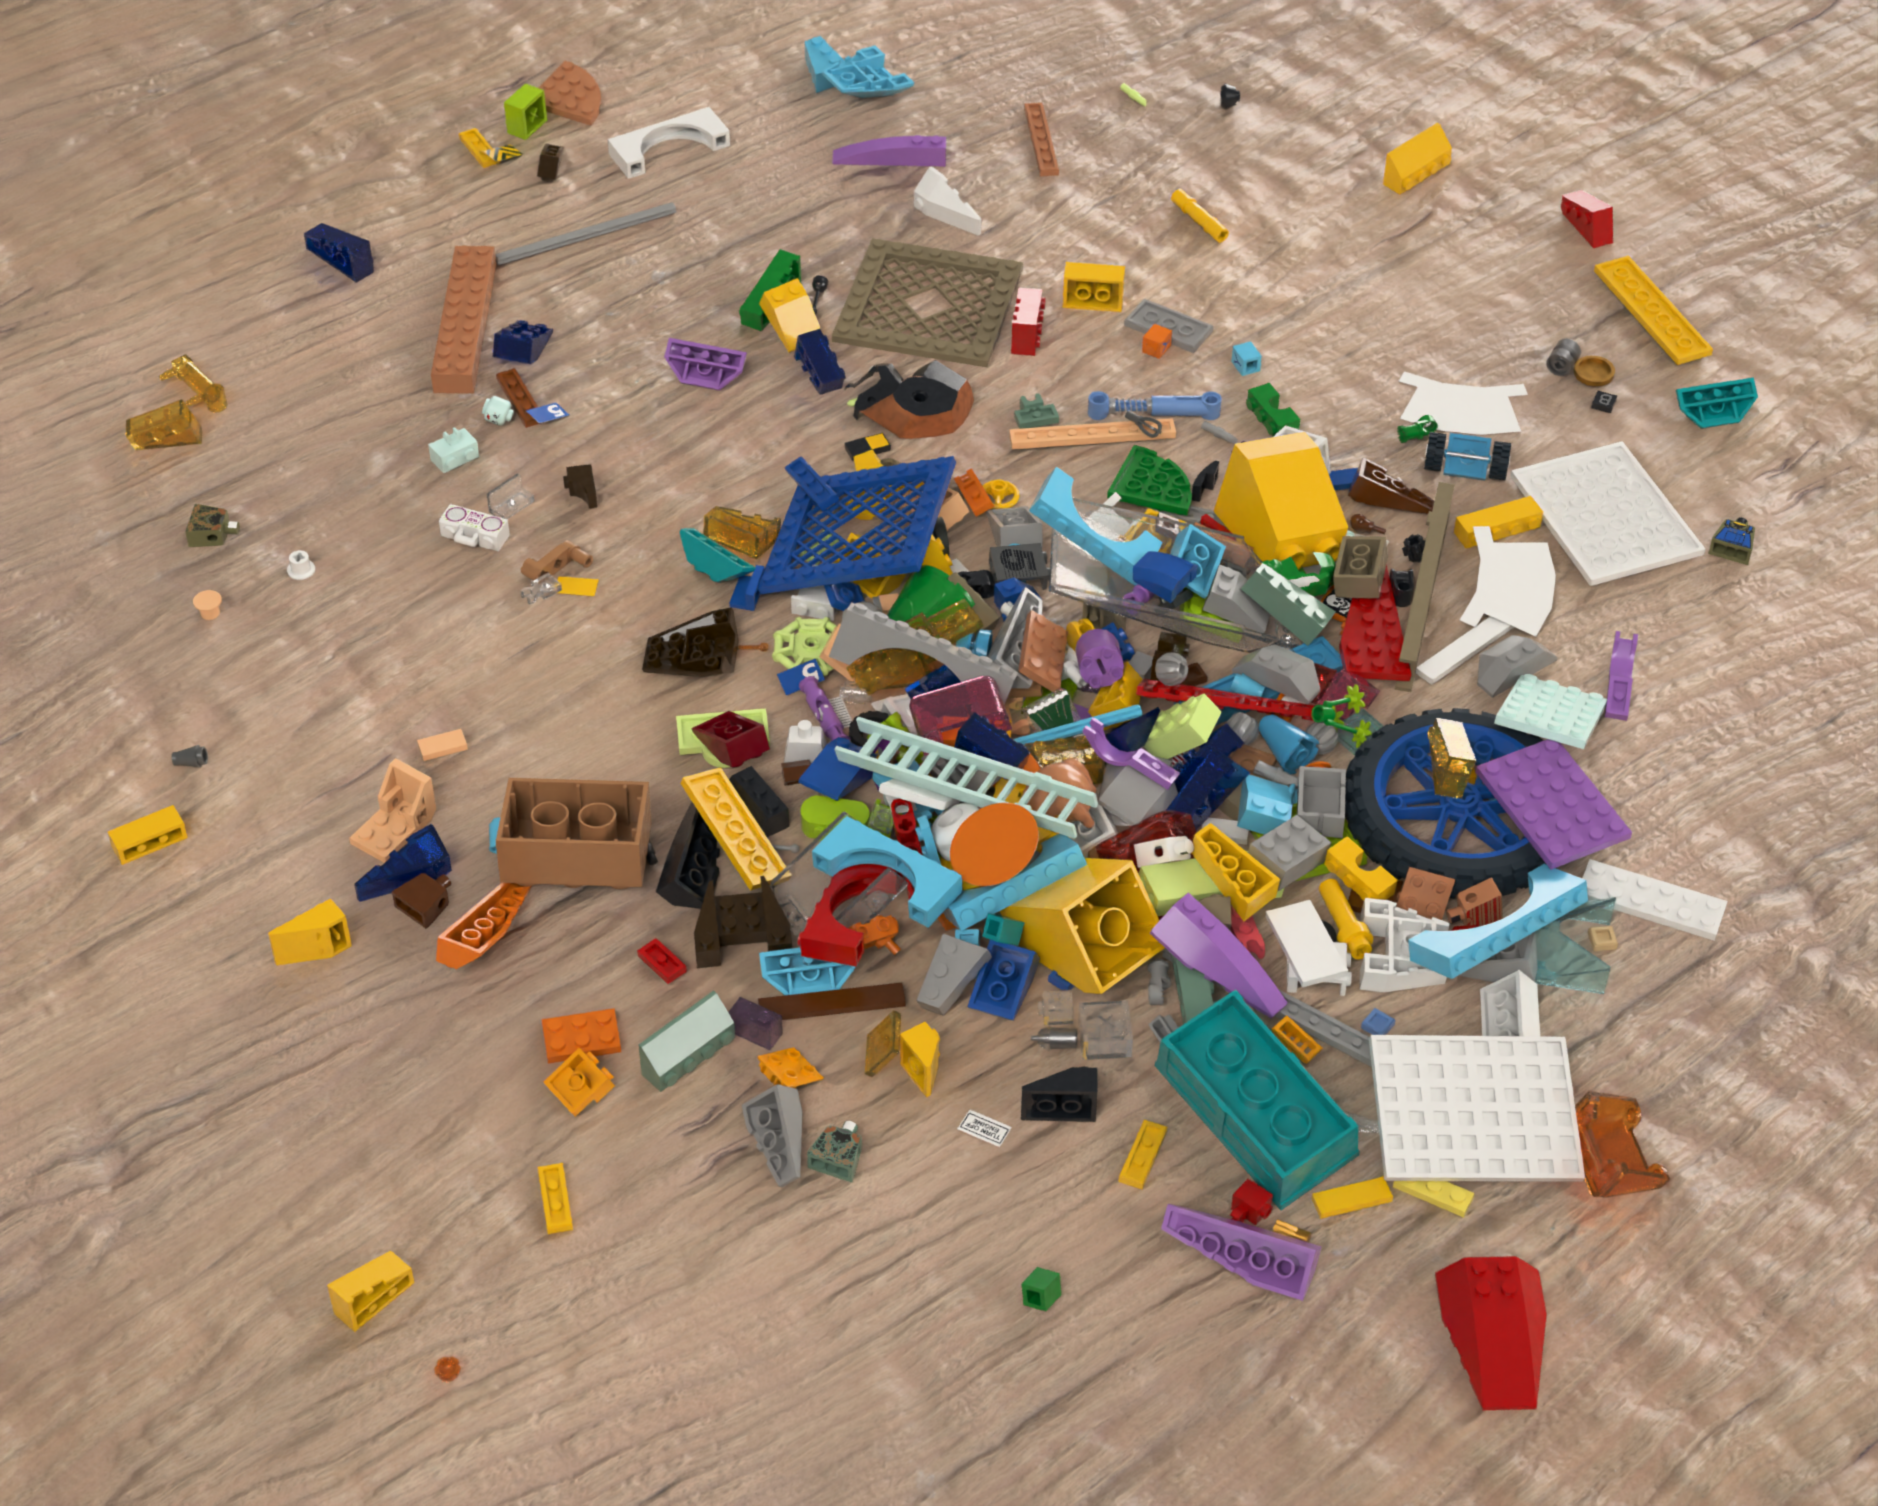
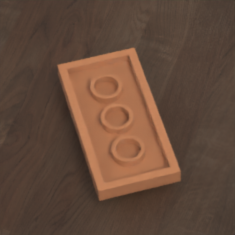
M1031 610L1026 617L1018 672L1056 693L1061 686L1068 631L1049 621L1043 615Z

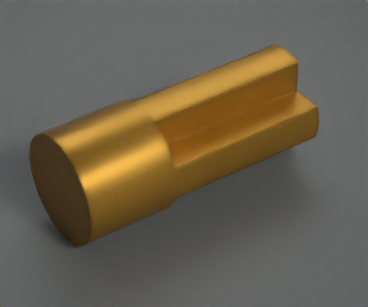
M1279 1219L1274 1224L1273 1232L1309 1243L1311 1232Z

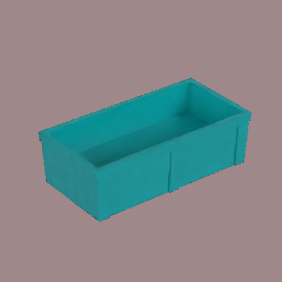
M1235 989L1161 1039L1155 1067L1253 1180L1273 1194L1272 1201L1281 1211L1359 1156V1125L1344 1113L1300 1064V1060L1293 1052L1290 1053L1244 1002V998Z

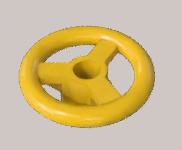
M996 479L982 485L986 493L995 499L994 507L991 509L1011 508L1019 500L1018 488L1008 481ZM1013 494L1011 501L1001 504L1005 496Z

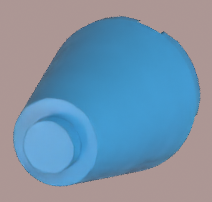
M1274 714L1266 715L1260 720L1259 732L1285 772L1295 774L1297 773L1295 770L1300 766H1306L1314 760L1319 750L1316 747L1319 741L1314 736Z

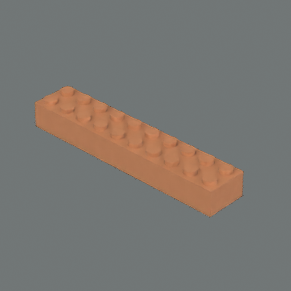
M455 246L431 370L433 393L474 394L496 271L494 246Z

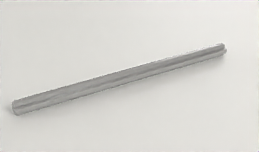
M672 202L497 253L495 254L497 265H502L675 214L676 207Z

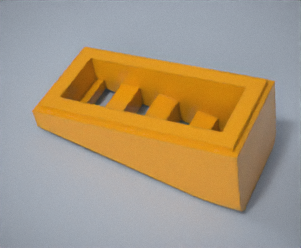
M1287 1015L1271 1029V1032L1290 1053L1293 1052L1305 1064H1308L1323 1049ZM1299 1042L1303 1043L1300 1048L1297 1046ZM1307 1047L1312 1049L1308 1054L1304 1052Z

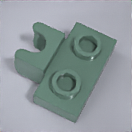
M1039 393L1035 394L1036 399L1034 401H1028L1025 396H1021L1020 410L1014 411V418L1019 429L1059 423V415L1054 404L1043 405V400Z

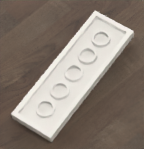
M1589 859L1582 878L1587 881L1588 902L1714 941L1728 902Z

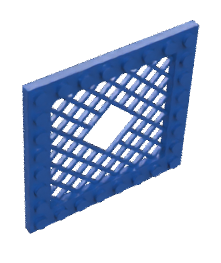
M954 456L920 460L912 463H900L887 467L881 466L868 470L862 469L856 472H843L831 476L824 475L821 478L837 494L838 498L844 494L847 496L822 511L816 517L812 515L820 511V509L797 485L758 585L760 594L919 572L956 465ZM919 483H925L918 489L915 488V486ZM901 485H904V486H905V487L902 488L900 491H898V492L895 491V489H897V488L900 487ZM882 488L885 489V491H883L879 495L876 494V492H878ZM863 491L866 492V493H865L864 495H862L861 497H859V498L856 497V496H857L858 494H860L861 492H863ZM907 491H912V493H910L906 497L902 496ZM889 493L893 494V495H892L891 497H889L888 499H886V500L883 499V498H884L886 495H888ZM917 495L920 496L913 502L909 501ZM870 496L873 497V499H871V500L868 501L867 503L863 502L864 500H866V499L869 498ZM897 498L900 499V501H898V502L895 503L894 505H891V504H890L891 502H893V501L896 500ZM851 499L854 500V501H853L852 503H850L849 505H847V506L844 505V504H845L846 502H848L849 500H851ZM878 501L880 502V504L877 505L876 507H874V508L870 507V506H872L873 504H875L876 502H878ZM858 504L861 505V507H859V508L856 509L855 511H852V510H851L852 508H854V507L857 506ZM903 504H907V506L904 507L902 510L897 509ZM885 506L888 508V509H886L885 511H883L882 513H879V512H878L879 510H881V509L884 508ZM839 507L842 508V509H841L840 511H838L837 513H835V514L832 513V512H833L834 510H836L837 508H839ZM913 508L915 511L907 516L905 513ZM866 509L883 521L853 543H849L834 532V530ZM846 512L849 513V515H847V516L844 517L843 519H840V518H839L840 516H842V515L845 514ZM891 512L896 513L888 519L885 517ZM827 515L829 516V518L826 519L825 521H823V522L819 521V520H821L822 518H824L825 516H827ZM899 517H902V518H903V519H902L901 521H899L898 523H896V524L893 523V521H895V520L898 519ZM834 520L837 522L831 527H827V525L833 522ZM907 522L910 523V525H908L906 528H904V529H901V528H900L901 526H903V525L906 524ZM816 523L817 526L809 531L808 528ZM887 525L891 526L889 529H887V530L884 531V532L880 531L881 529H883V528L886 527ZM821 529H824V530H825V531H823L822 533H820L818 536L815 535V533L818 532L819 530H821ZM895 530L898 531V533L892 536L891 538L888 536ZM875 533L878 534V536L872 539L871 541L868 539ZM828 534H831V535H832V536H831L830 538H828L827 540H825V541L822 540V539H823L825 536H827ZM902 536H905V537H906L905 539H903V540L900 541L899 543L896 542V540L899 539L900 537H902ZM809 537L813 538L812 540H810V541L807 542L806 544L802 543L803 541H805V540L808 539ZM836 539L839 540V542H837V543L834 544L833 546H830V545H829L830 543H832V542L835 541ZM882 539H885V540H886L885 542H883V543L880 544L879 546L876 545V543L879 542L880 540H882ZM817 542L819 543V545L816 546L815 548H813V549H810V548H809V547H811L812 545H814L815 543H817ZM862 542H865V543H866V544L863 545L861 548H859V549L856 548V546H858V545L861 544ZM892 544L893 547H891L889 550H887L886 552L883 550L885 547ZM842 545L847 546L839 552L836 551V549H838ZM824 547L827 549L821 554H817V552L823 549ZM870 547L873 548V550L870 551L869 553H867V554H864V553H863L864 551H866V550L869 549ZM898 549L901 551V552L898 553V554L891 555L892 553H894V552L897 551ZM850 550L854 551L852 554H850V555L847 556V557L843 556L844 554H846V553L849 552ZM803 551H807V553L801 556L800 558L797 556ZM878 552L881 554V555L878 556V557L871 558L872 556H874V555L877 554ZM830 553H833V554H834V555H833L832 557H830L829 559H827V560L824 559V558H825L826 556H828ZM858 555L861 556L860 559L851 561L852 559H854V558L857 557ZM811 556L815 557L814 559H812V560L809 561L808 563L804 562L806 559H808V558L811 557ZM838 558L841 559L840 562L832 564ZM819 561L821 562L820 565H818V566H813V565L816 564L817 562H819ZM799 564L802 565L799 569H793Z

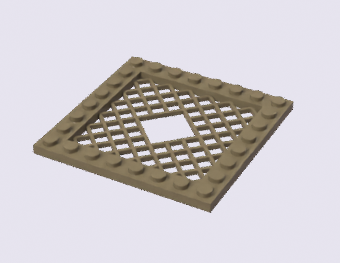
M872 238L833 331L832 342L988 367L1020 279L1023 262ZM894 262L898 265L894 268L888 266V264ZM913 265L917 268L913 271L907 269V267ZM932 268L936 271L935 273H932V274H928V273L926 272V270H929V269H932ZM903 270L905 274L898 276L895 272ZM951 271L955 274L954 276H951V277H947V276L945 275V273H948V272H951ZM922 273L924 277L917 279L914 275ZM889 274L893 276V278L889 280H885L883 278V276ZM971 274L974 278L967 281L964 277ZM941 276L943 280L936 282L933 278ZM910 277V279L912 280L911 282L905 284L902 281L903 279ZM990 277L993 281L986 284L983 280ZM960 279L962 283L955 285L952 281ZM928 280L931 284L924 287L921 283ZM898 282L900 286L893 288L890 284ZM979 282L982 286L974 288L971 284ZM947 283L950 287L943 290L940 286ZM917 285L920 289L912 291L909 287ZM886 286L888 288L887 291L881 293L878 290L879 288ZM966 286L969 291L962 293L959 289ZM936 288L953 306L921 319L904 299ZM905 289L907 292L906 294L900 296L897 293L898 291ZM986 290L988 294L981 296L978 292ZM955 291L958 295L950 297L947 293ZM893 294L896 298L888 300L885 296ZM974 294L977 297L969 300L966 296ZM881 298L883 303L876 305L873 302L874 300ZM962 298L965 303L957 305L954 302ZM900 301L902 306L895 308L892 305ZM982 302L984 306L976 308L974 304ZM869 303L872 307L866 309ZM886 306L891 309L884 313L881 311V308ZM969 306L972 310L965 313L962 308ZM905 309H907L910 312L909 314L903 316L900 313V311H903ZM876 311L879 315L871 317L868 313ZM958 311L961 315L952 317L950 313ZM895 314L898 318L890 320L887 316ZM977 314L980 317L972 321L969 316ZM863 315H864L865 318H866V320L861 321V319H862V317H863ZM945 315L948 320L941 322L938 318ZM912 317L917 320L913 323L907 321V319ZM883 318L885 323L878 325L875 322ZM965 319L968 323L960 325L957 321ZM934 320L935 325L929 327L926 322ZM901 321L905 324V326H902L900 328H897L894 325ZM871 323L874 326L870 329L863 327V325ZM953 323L955 325V328L948 330L945 327L946 325ZM922 325L925 329L916 331L913 327ZM888 326H890L893 329L889 332L882 330L883 328H886ZM971 326L975 329L969 333L965 331L966 328ZM941 328L944 331L936 335L933 330ZM908 329L912 332V334L909 335L902 333L903 331ZM960 331L963 334L959 337H955L953 335V333ZM929 333L931 337L925 338L921 335ZM948 335L951 340L944 341L940 338ZM968 339L970 343L963 344L960 341Z

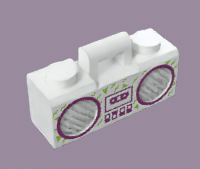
M452 504L448 506L439 520L441 536L454 539V542L472 547L479 544L480 547L499 552L510 536L508 519Z

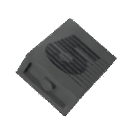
M1041 543L990 547L989 566L995 584L1013 577L1020 581L1040 579L1042 590H1047V582L1051 580L1050 568H1046L1047 554L1046 551H1042Z

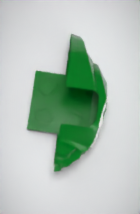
M1313 552L1321 566L1319 574H1306L1302 567L1298 570L1291 557L1282 561L1273 559L1262 562L1313 597L1326 594L1329 587L1334 585L1333 576L1336 564L1333 558L1326 553Z

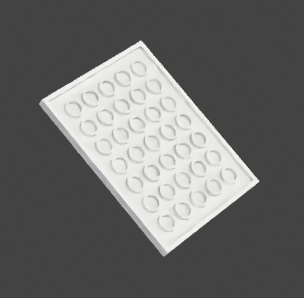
M1623 442L1511 470L1510 477L1525 497L1532 496L1543 510L1542 521L1590 586L1699 557L1705 553L1704 546Z

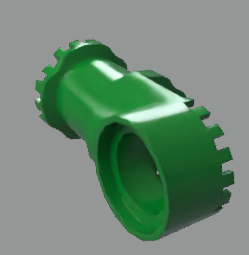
M1424 415L1417 422H1414L1413 425L1398 426L1397 432L1400 435L1398 439L1401 443H1406L1412 439H1423L1424 436H1429L1430 432L1437 431L1438 424L1432 415ZM1426 423H1431L1428 427L1424 428V425H1426Z

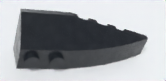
M691 802L673 839L656 893L673 906L701 909L709 881L713 880L714 888L719 875L716 858L719 857L720 849L717 848V839L693 802Z

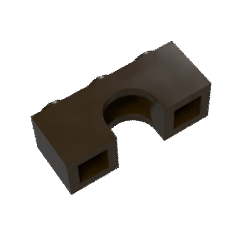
M1167 632L1160 633L1158 647L1152 660L1150 680L1159 681L1156 676L1155 667L1157 660L1162 655L1174 652L1180 654L1187 661L1190 644H1186L1187 635Z

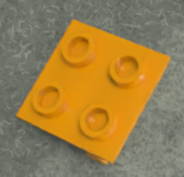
M794 1047L757 1057L760 1061L761 1073L771 1083H774V1086L778 1084L796 1089L797 1086L824 1079L816 1068Z

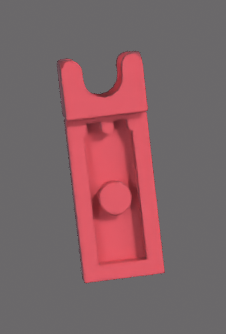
M1231 906V933L1249 952H1253L1259 959H1263L1265 956V943L1262 935L1259 934L1253 916L1243 921Z

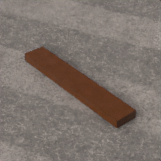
M900 982L758 998L760 1020L763 1023L905 1007L906 1000L903 983Z

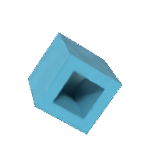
M1251 341L1233 346L1231 362L1241 376L1260 371L1262 355Z

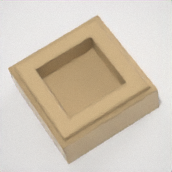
M1612 926L1588 929V936L1593 951L1617 949L1618 943Z

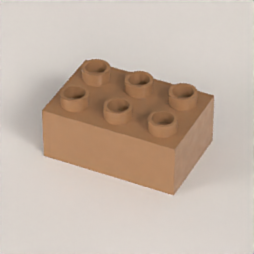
M508 778L496 836L500 883H517L520 886L526 887L535 884L565 885L569 888H578L583 885L611 886L615 889L642 887L652 824L649 782Z

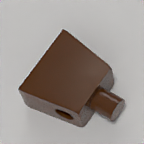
M420 874L392 891L394 906L427 929L448 906L447 888L452 883L445 874H442L436 880L427 874Z

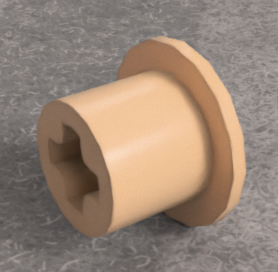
M206 590L194 597L193 605L200 611L203 619L213 620L219 616V606L222 598L218 592Z

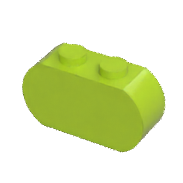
M814 795L806 799L801 806V829L807 837L823 840L846 816L868 826L870 812L867 805L862 801L848 799L836 801L827 796Z

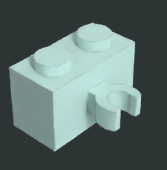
M454 427L452 434L449 435L445 431L443 432V438L428 444L430 459L443 474L479 457L478 443L465 428L458 431Z

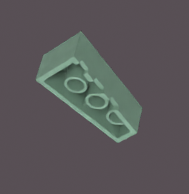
M1263 563L1241 588V590L1307 646L1325 628L1336 613V611Z

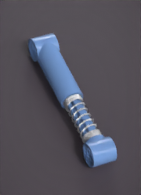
M1095 391L1088 398V416L1094 420H1102L1110 413L1115 414L1116 411H1119L1120 414L1122 411H1125V413L1127 411H1136L1137 414L1138 411H1142V414L1144 411H1147V414L1151 413V416H1201L1206 420H1215L1220 417L1222 398L1220 394L1210 391L1202 396L1152 395L1151 398H1145L1144 400L1141 398L1139 400H1136V398L1133 400L1130 398L1119 400L1117 398L1115 400V398H1109L1104 392Z

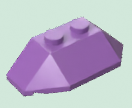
M669 338L664 357L681 383L720 391L743 372L747 353Z

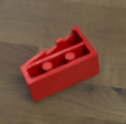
M1583 190L1562 195V214L1592 248L1613 243V206Z

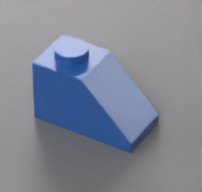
M1014 577L994 584V603L999 610L1004 603L1008 604L1009 601L1014 605L1025 587L1040 599L1041 597L1033 586Z

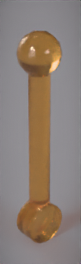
M768 644L738 645L737 650H760L766 652Z

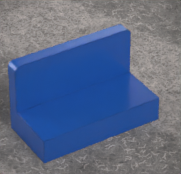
M756 565L752 576L744 575L739 577L729 603L730 607L755 611L760 597L758 585L765 570L764 566Z

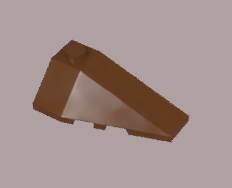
M1362 458L1348 492V496L1354 501L1367 505L1428 514L1429 511L1432 512L1434 506L1433 499L1416 488H1407L1403 483L1404 480L1399 477L1396 479L1386 474L1387 469L1366 458Z

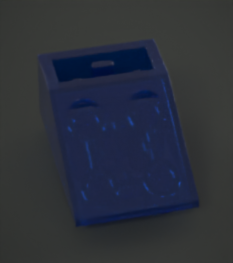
M517 320L515 323L509 324L506 328H502V330L494 333L492 357L532 364L540 357L554 329L547 328L545 324L530 325L528 321Z

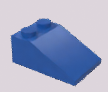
M840 737L824 747L799 778L798 782L836 801L870 780L873 775L872 771L838 760L835 752L836 746L857 753L862 749V746H857L848 739ZM872 752L870 757L876 758L877 754Z
M990 940L987 949L992 958L980 969L967 1007L1014 1021L1033 982L1040 957L1035 951Z

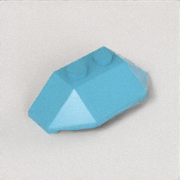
M801 947L759 953L762 978L783 995L838 990L856 968L855 966L801 956Z

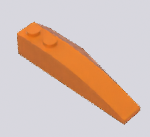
M501 883L438 936L436 961L447 967L458 969L482 956L506 934L532 886H520L517 883Z

